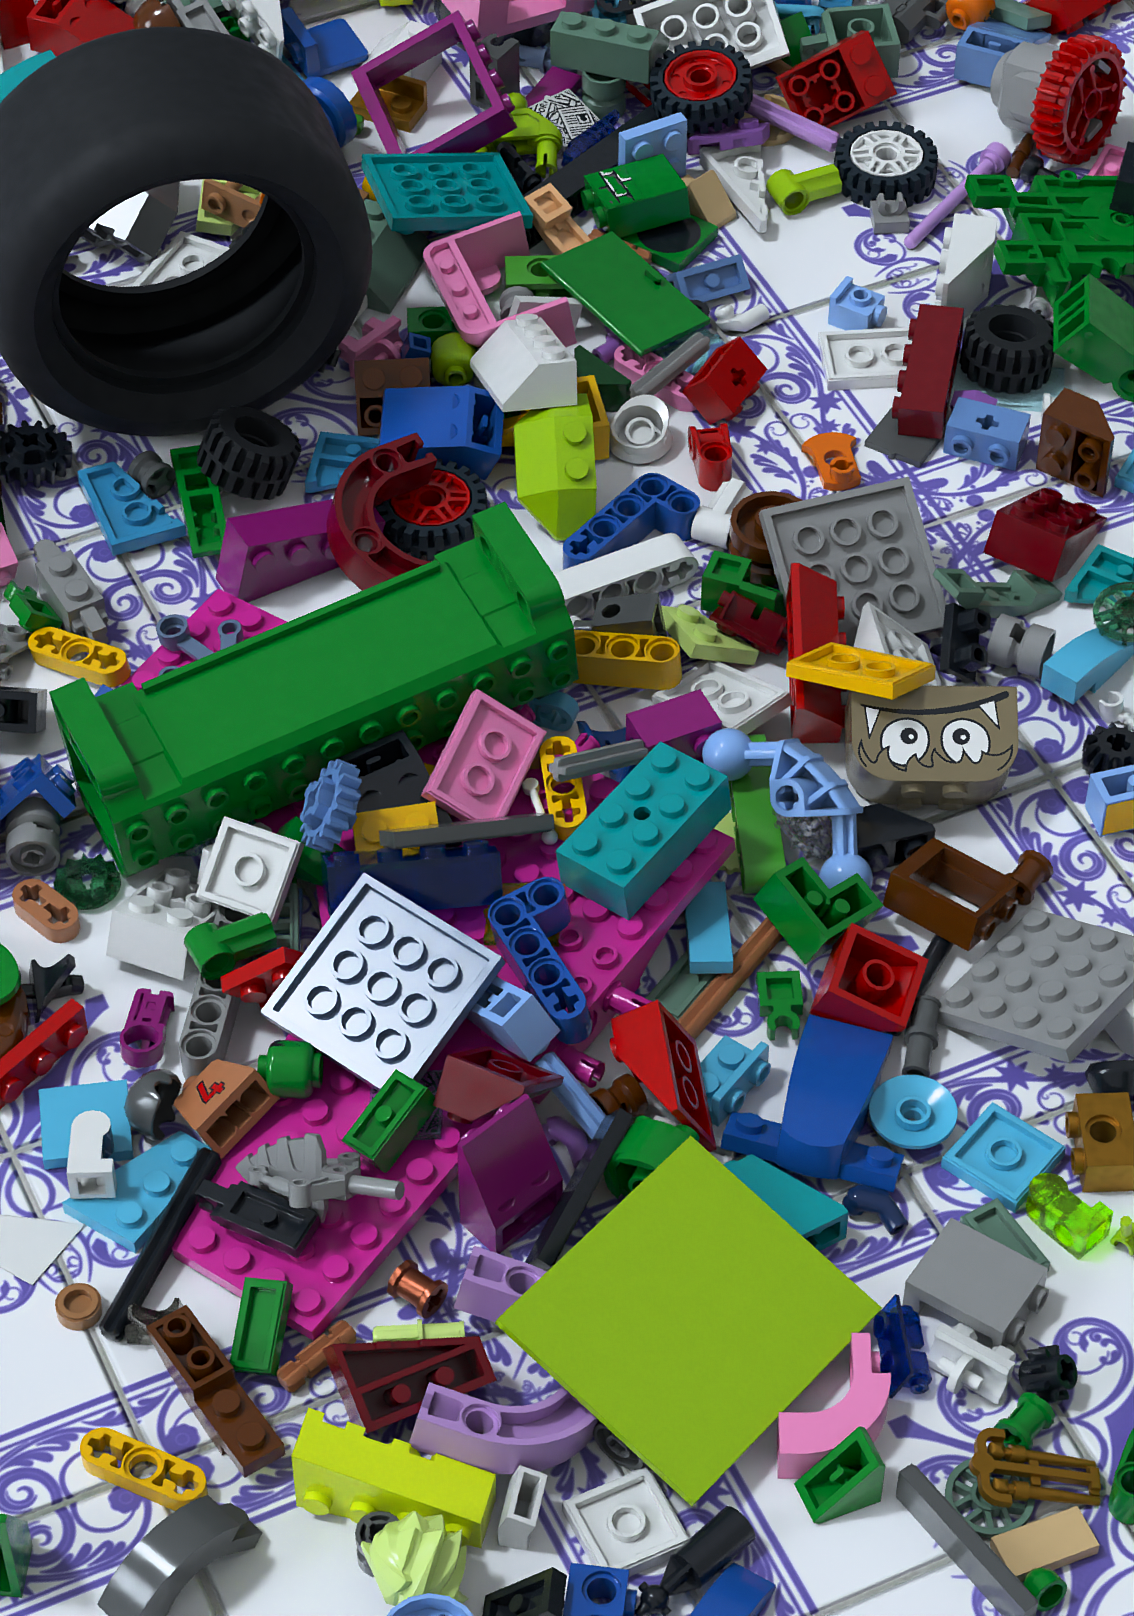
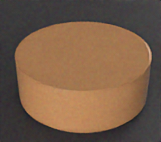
M75 1283L68 1285L58 1293L55 1300L58 1321L67 1329L75 1331L86 1330L94 1326L102 1316L101 1296L97 1289L89 1284Z

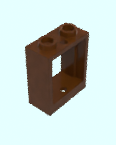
M933 837L891 871L883 905L962 949L970 951L981 940L987 941L999 924L1002 922L1007 923L1011 920L1018 907V900L1015 899L1019 882ZM934 882L981 908L974 912L930 889L928 886Z

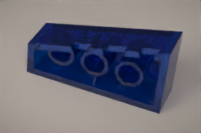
M471 840L463 842V847H446L445 844L420 846V849H392L389 847L374 851L320 853L324 905L331 917L364 872L425 910L491 905L497 899L503 897L500 852L495 845L489 846L486 840Z

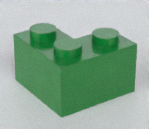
M804 857L775 872L753 898L805 965L832 949L833 945L851 923L864 928L884 906L858 873L829 889Z

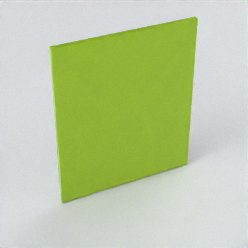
M690 1136L496 1320L495 1324L688 1504L693 1506L778 1418L779 1412H784L851 1342V1333H860L881 1311L882 1307L698 1143L697 1140Z

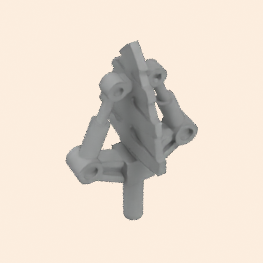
M307 1133L305 1137L293 1139L290 1138V1135L281 1137L272 1146L268 1142L258 1148L256 1155L248 1154L235 1167L250 1185H256L264 1191L288 1200L290 1207L308 1208L317 1212L321 1223L325 1221L329 1199L346 1201L357 1194L401 1200L405 1191L403 1182L361 1176L359 1153L344 1152L339 1154L338 1158H327L321 1135L315 1133Z

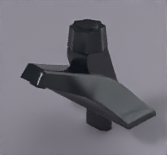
M67 954L63 959L50 967H42L35 959L31 960L29 969L30 984H20V986L24 990L26 998L32 999L35 1023L39 1022L41 1014L51 1000L83 993V976L70 975L76 967L75 957Z

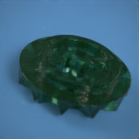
M83 852L79 860L74 861L67 858L65 867L56 869V878L53 885L54 890L74 904L78 910H91L108 904L116 897L121 887V876L114 861H105L101 853L95 858H88ZM84 874L91 875L90 889H86L85 884H83L82 876Z

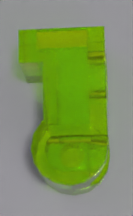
M1041 1173L1030 1181L1025 1208L1027 1216L1077 1260H1080L1109 1235L1113 1211L1101 1201L1091 1208L1069 1191L1068 1185L1062 1177L1053 1173Z

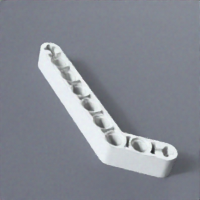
M668 533L553 574L562 589L569 616L584 619L594 615L597 601L601 598L643 594L651 589L662 591V587L669 585L670 588L688 581L696 573L698 561L677 534Z

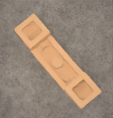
M551 183L524 197L533 213L535 228L554 255H560L591 241L587 234L570 217L573 207Z

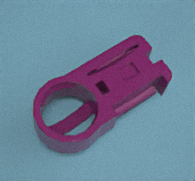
M140 988L136 990L125 1027L120 1033V1053L123 1061L128 1065L145 1068L155 1065L163 1057L167 1022L171 1011L175 1012L174 995L172 992L161 990L159 995L152 994L151 989ZM141 1040L140 1049L128 1046L132 1042ZM150 1041H152V1042L155 1043V1044H154L153 1046H151V1047H150Z

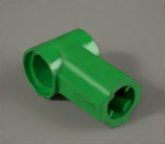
M260 912L222 927H218V925L211 922L199 924L187 933L184 938V945L202 977L206 980H216L231 972L237 961L277 947V936L267 913Z

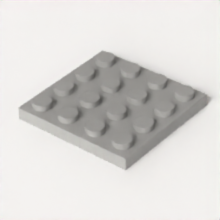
M909 477L767 508L759 512V519L779 589L783 594L785 610L791 563H800L836 581L837 596H844L845 601L844 620H838V631L846 632L847 646L854 647L862 609L867 602L874 605L915 636L943 630L945 605L947 604L941 585L932 575L936 567Z
M1032 908L939 999L941 1008H939L937 1023L1071 1063L1134 999V936Z

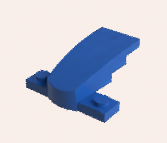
M809 1014L792 1067L782 1122L777 1123L765 1120L753 1113L732 1111L722 1134L720 1148L745 1155L753 1154L760 1159L775 1162V1164L789 1171L804 1176L821 1179H842L894 1193L902 1170L904 1155L892 1152L883 1146L871 1147L855 1143L867 1121L869 1103L874 1091L880 1085L882 1070L890 1053L894 1035Z

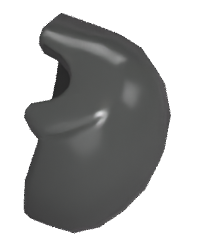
M165 1069L151 1070L140 1076L130 1087L127 1094L124 1110L130 1126L152 1141H159L165 1137L159 1128L162 1123L174 1122L176 1119L172 1105L179 1096L182 1086L176 1074Z

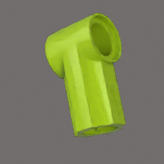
M830 164L798 174H794L788 169H781L770 176L766 188L786 215H796L802 212L811 201L841 193L842 181L837 167L834 164Z

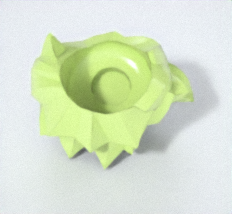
M412 1511L401 1520L387 1523L381 1531L374 1535L372 1543L361 1542L365 1558L386 1604L396 1606L408 1597L426 1593L450 1596L461 1604L468 1600L459 1591L466 1565L467 1545L461 1547L462 1529L457 1532L446 1531L442 1514L422 1517L416 1511Z

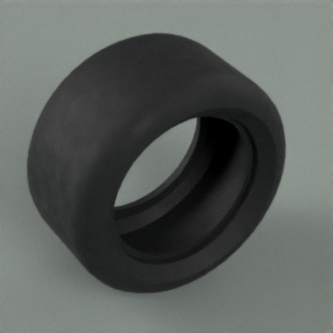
M188 27L140 28L106 35L60 54L30 74L0 103V354L13 375L39 401L63 416L108 432L136 436H173L207 430L212 415L222 407L246 406L256 410L265 409L303 384L335 352L353 324L368 289L373 253L370 223L362 196L320 103L307 85L289 66L257 45L232 35ZM216 179L239 183L265 194L261 208L246 233L218 258L184 276L151 285L117 287L86 281L64 270L70 252L84 232L109 210L142 192L181 181Z

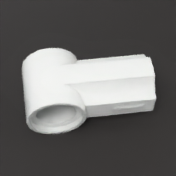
M736 478L723 482L708 507L702 505L698 509L693 520L691 537L728 550L732 510L743 498L752 495L753 491L746 486L744 481Z

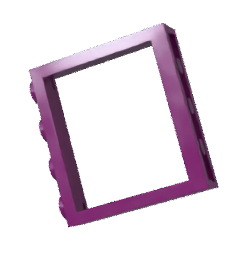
M459 10L351 72L387 154L408 153L379 88L460 41L464 45L492 107L410 154L474 153L517 128V124L511 114L515 110V106L507 93L502 95L500 89L505 87L497 70L495 68L490 70L488 64L493 62L492 57L483 43L478 45L477 40L481 38V34L473 20L470 19L466 22Z

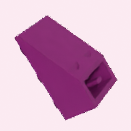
M525 1093L513 1103L504 1104L497 1110L494 1117L479 1128H472L467 1131L460 1142L457 1143L460 1224L490 1251L500 1254L550 1216L563 1193V1178L530 1096Z

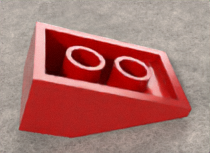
M659 1000L612 1018L611 1025L614 1037L610 1038L609 1042L615 1059L619 1063L624 1062L638 1083L643 1082L681 1124L694 1129L699 1135L698 1142L708 1152L717 1150L697 1044L693 1037Z

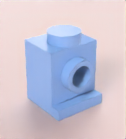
M846 276L830 295L828 324L843 330L874 329L876 326L880 327L887 315V307L884 306L885 296L853 284V278Z

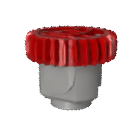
M1078 34L1075 37H1069L1067 42H1062L1060 46L1050 43L1037 45L1023 41L1013 50L1006 52L998 61L991 79V99L994 105L998 107L997 112L1002 123L1009 128L1032 134L1033 140L1037 142L1036 148L1041 151L1042 155L1063 164L1080 165L1082 162H1088L1091 156L1098 154V148L1105 146V138L1112 136V126L1118 124L1116 117L1118 112H1122L1119 108L1121 101L1125 99L1122 95L1123 89L1127 86L1123 81L1127 74V71L1123 69L1125 60L1121 58L1122 52L1117 49L1116 44L1095 35Z

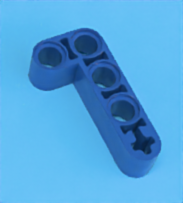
M647 473L640 476L563 543V570L638 544L654 529L663 534H677L682 541L693 539L691 537V528L694 517L700 508L698 495L658 473Z
M542 877L493 902L488 909V918L498 949L525 991L536 998L561 1030L555 1037L565 1044H577L588 1038L592 1032L593 1024L584 993L547 939L568 926L571 921V912L563 884L556 878Z

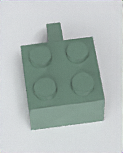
M889 4L826 9L821 14L820 34L800 39L799 52L801 61L803 62L831 45L861 30L869 31L889 77L898 78L901 44Z

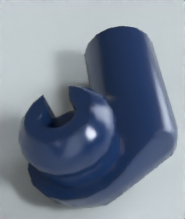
M857 1185L848 1189L847 1195L842 1200V1205H844L851 1216H860L864 1212L877 1214L890 1235L899 1233L908 1225L905 1216L886 1190Z

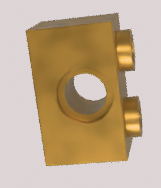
M1129 1092L1075 1094L1073 1111L1066 1112L1065 1131L1067 1138H1074L1075 1148L1071 1149V1170L1073 1175H1080L1082 1192L1134 1191V1121Z

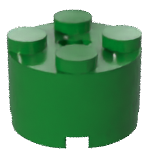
M637 1116L633 1124L628 1128L604 1172V1180L608 1189L617 1199L621 1193L626 1197L690 1136L699 1141L698 1133L687 1125L680 1124L675 1127L662 1121L653 1120L647 1116Z

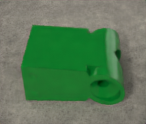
M1089 273L1054 302L1053 352L1103 384L1112 382L1113 389L1118 396L1127 401L1134 402V307Z

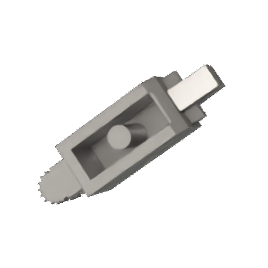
M40 539L39 542L34 544L33 550L38 560L35 563L41 599L48 602L63 621L61 625L62 630L80 636L84 635L86 638L104 644L109 643L106 636L108 616L103 596L71 550L62 553L53 540Z

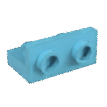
M725 1035L700 1063L712 1124L719 1127L732 1111L738 1112L746 1099V1094L754 1085L759 1087L766 1080L771 1069V1064L768 1063V1044L761 1041L752 1051Z

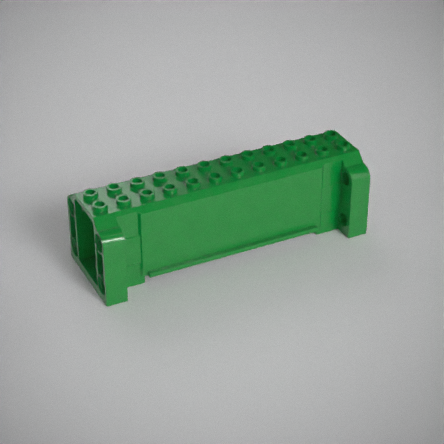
M506 502L472 515L474 539L434 555V561L141 683V690L137 691L134 683L131 682L95 697L83 677L50 691V698L77 793L122 877L125 879L158 865L159 860L178 852L187 851L194 845L217 836L224 816L247 823L254 819L263 818L271 812L291 803L303 801L310 782H314V780H319L321 769H327V763L330 760H335L397 731L404 730L416 751L439 739L450 737L471 693L476 689L511 709L518 705L527 704L534 698L539 700L573 685V682L579 679L573 623L565 606L562 589L555 575Z

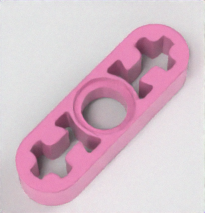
M624 344L619 346L614 352V369L634 384L661 362L663 358L652 352L639 357L631 348ZM685 370L654 395L680 411L691 412L697 410L682 393L694 377V375Z

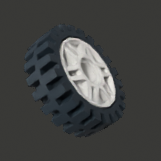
M879 121V126H875L873 122L865 123V128H862L860 125L853 127L852 132L848 130L844 133L843 138L839 139L835 150L834 165L839 170V176L842 181L841 194L846 198L851 196V201L856 204L863 200V207L870 208V201L876 200L879 193L884 194L885 200H896L897 192H902L907 208L913 206V201L916 203L922 202L924 196L928 197L931 194L936 182L938 167L936 145L933 146V140L930 137L925 138L923 131L918 130L914 133V127L907 124L904 129L901 128V122L894 121L892 126H887V121Z

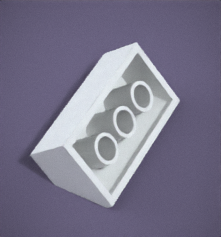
M520 314L516 316L515 320H505L470 359L471 369L502 412L577 405V361L538 315Z

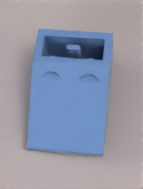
M992 18L985 22L971 24L967 27L957 44L954 78L990 88L994 69L1006 52L1013 50L1023 41L1037 45L1048 43L1051 34L1038 30L1025 31Z

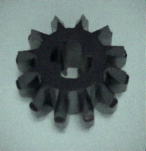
M1111 722L1107 729L1097 725L1095 731L1087 735L1083 743L1081 763L1082 769L1088 771L1089 778L1092 773L1134 764V732H1131L1129 724L1124 728H1119Z

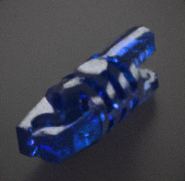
M616 109L612 110L568 143V149L564 151L561 166L564 167L615 131L614 126L619 120L620 113Z

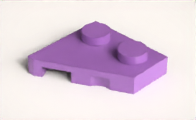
M744 118L738 120V124H733L730 127L722 123V130L716 132L713 127H708V133L703 134L700 133L699 128L687 141L688 155L700 154L699 150L702 147L719 146V150L722 151L738 147L762 145L770 137L769 122L759 123L758 118Z

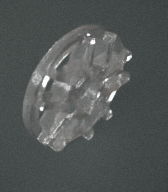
M774 809L772 810V814L777 817V821L774 823L775 828L785 833L791 841L790 848L793 851L799 848L803 851V856L806 860L814 857L826 861L833 856L832 820L829 816L784 817L775 812Z

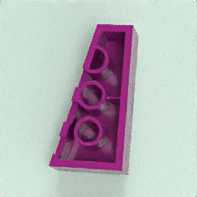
M333 499L227 518L216 573V580L223 590L248 603L340 567L331 552L327 537V517ZM374 508L376 523L383 533L385 520Z

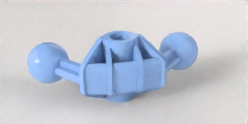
M733 728L720 729L708 737L702 751L703 763L727 775L728 781L742 778L752 767L772 766L769 778L770 802L775 812L784 817L831 816L833 856L825 861L819 877L829 889L856 873L860 875L871 889L873 883L872 870L866 860L858 855L856 814L863 813V806L859 805L851 793L846 780L841 779L824 762L822 755L819 753L815 754L801 744L797 738L752 742L745 733Z

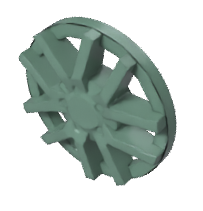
M971 1458L960 1463L951 1472L946 1482L945 1498L979 1536L986 1537L990 1541L991 1537L1023 1526L1029 1521L1034 1510L1035 1499H1028L1027 1505L1013 1502L1010 1508L991 1505L980 1495L977 1477L969 1469ZM991 1474V1476H990V1484H991V1482L993 1481V1479L995 1478V1477H992V1474ZM962 1475L969 1482H971L973 1486L970 1487L958 1481L957 1479ZM1004 1475L1003 1479H1008V1482L1012 1478L1009 1475ZM1016 1477L1019 1481L1029 1482L1030 1484L1029 1478ZM952 1491L960 1494L963 1498L954 1502ZM972 1507L974 1511L966 1517L960 1513V1511ZM1009 1513L1021 1516L1015 1522H1012ZM999 1516L1004 1527L994 1528L992 1518ZM983 1518L985 1527L974 1523Z

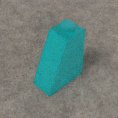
M753 1154L738 1161L732 1160L723 1164L818 1251L846 1238L849 1212L844 1205Z

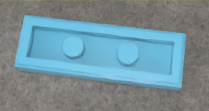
M707 882L684 909L690 974L733 973V954L725 882Z

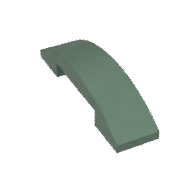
M936 568L932 574L939 584L966 610L979 608L989 613L991 618H998L1001 613L1012 617L1025 615L1059 601L1063 595L1050 581L1025 570H1014L1007 582H975L963 569Z

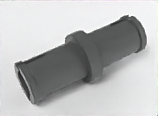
M920 995L916 997L913 1005L911 1026L905 1030L904 1043L907 1049L901 1074L929 1077L932 1051L938 1047L939 1041L936 1027L941 1002L933 996Z

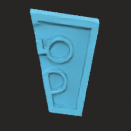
M178 1131L115 1170L117 1180L116 1198H68L62 1202L64 1213L136 1254L150 1237L197 1152L205 1147L210 1150L211 1148L186 1133Z

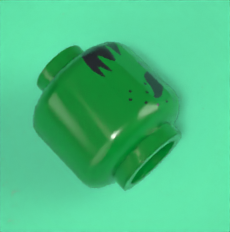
M276 1040L270 1044L267 1055H259L257 1072L267 1082V1087L271 1094L280 1098L305 1099L313 1094L315 1088H321L323 1054L316 1052L314 1046L307 1041Z

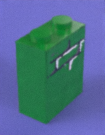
M664 154L584 175L585 190L581 191L583 206L586 211L593 213L597 228H603L606 234L613 231L620 238L691 218L688 187Z

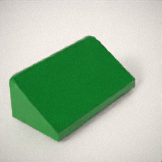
M395 1069L341 1141L376 1168L387 1173L437 1108L433 1106L435 1096L428 1088Z

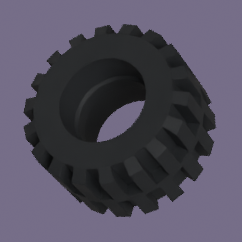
M998 304L993 307L986 306L980 308V311H974L970 318L967 319L959 359L960 368L963 373L967 374V378L971 382H977L978 386L984 389H991L993 392L1025 394L1030 393L1031 390H1038L1042 388V384L1048 382L1055 355L1053 352V324L1051 321L1045 320V316L1040 313H1035L1031 309L1017 307L1016 305L1005 306Z
M246 406L222 407L218 412H214L198 449L196 461L198 466L202 468L201 472L206 477H209L212 483L220 486L223 490L242 498L261 501L262 498L271 500L275 496L279 497L286 489L300 456L301 445L297 435L292 433L291 428L266 412Z

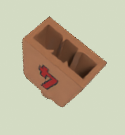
M217 1059L212 1061L199 1075L191 1076L184 1082L182 1093L175 1099L173 1105L211 1150L219 1153L220 1159H222L280 1097L270 1093L267 1082L256 1069Z

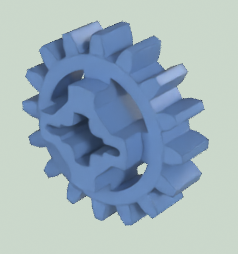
M336 759V761L330 760L327 769H321L319 780H314V782H310L304 794V807L300 814V820L303 822L300 832L304 833L301 841L306 843L305 846L324 853L326 850L332 851L334 843L339 844L341 842L343 830L348 831V829L351 830L357 819L358 801L361 798V791L358 788L362 783V779L358 778L360 769L355 768L356 765Z

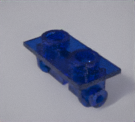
M895 1294L873 1319V1333L877 1338L881 1357L880 1371L881 1373H891L889 1398L891 1399L902 1387L910 1388L913 1394L925 1393L928 1391V1385L932 1381L926 1353L911 1350V1348L920 1350L924 1346L919 1313L914 1311L910 1305L901 1306L900 1297Z

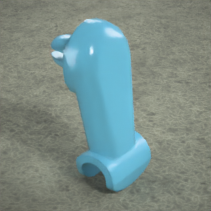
M775 2L780 20L802 11L811 35V29H815V35L819 34L821 14L825 11L823 8L815 5L777 4Z

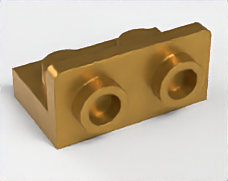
M401 75L380 87L379 91L396 129L410 133L427 111V84L425 81ZM358 90L350 100L354 113L362 115L364 120L373 122Z

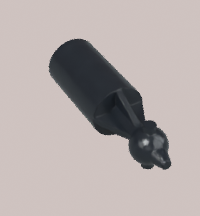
M726 1506L671 1554L660 1585H648L644 1581L638 1587L642 1593L640 1595V1603L635 1611L636 1616L659 1613L667 1616L672 1611L668 1607L669 1596L700 1589L755 1540L754 1529L746 1517L737 1509Z

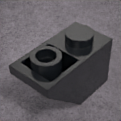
M880 803L863 807V813L856 814L858 855L866 860L872 872L900 865L933 837L935 838L936 830L932 823Z

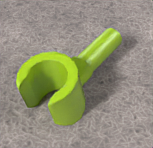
M1123 1216L1120 1219L1121 1227L1111 1238L1110 1243L1117 1246L1119 1242H1122L1128 1247V1254L1133 1256L1134 1223L1129 1216Z

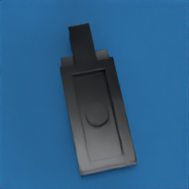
M204 1179L195 1192L199 1201V1208L211 1213V1220L220 1226L295 1258H299L321 1224L317 1212L308 1208L290 1207L288 1200L243 1181H240L238 1185L231 1184L229 1188H225Z

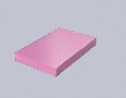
M476 689L471 693L421 796L430 802L435 801L438 807L461 821L507 816L547 731L479 689Z

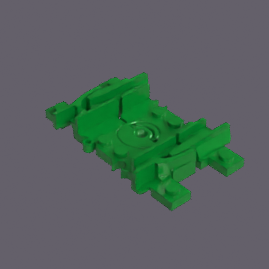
M1063 170L1059 178L1053 175H1035L1027 192H1017L1010 176L967 175L965 189L973 207L982 209L1002 208L1013 233L1011 240H997L993 251L1002 274L1012 276L1026 275L1036 287H1043L1052 308L1056 300L1081 281L1082 275L1090 273L1093 277L1099 279L1102 269H1106L1116 279L1124 275H1134V216L1109 209L1117 176H1084L1082 179H1077L1076 173L1070 170Z

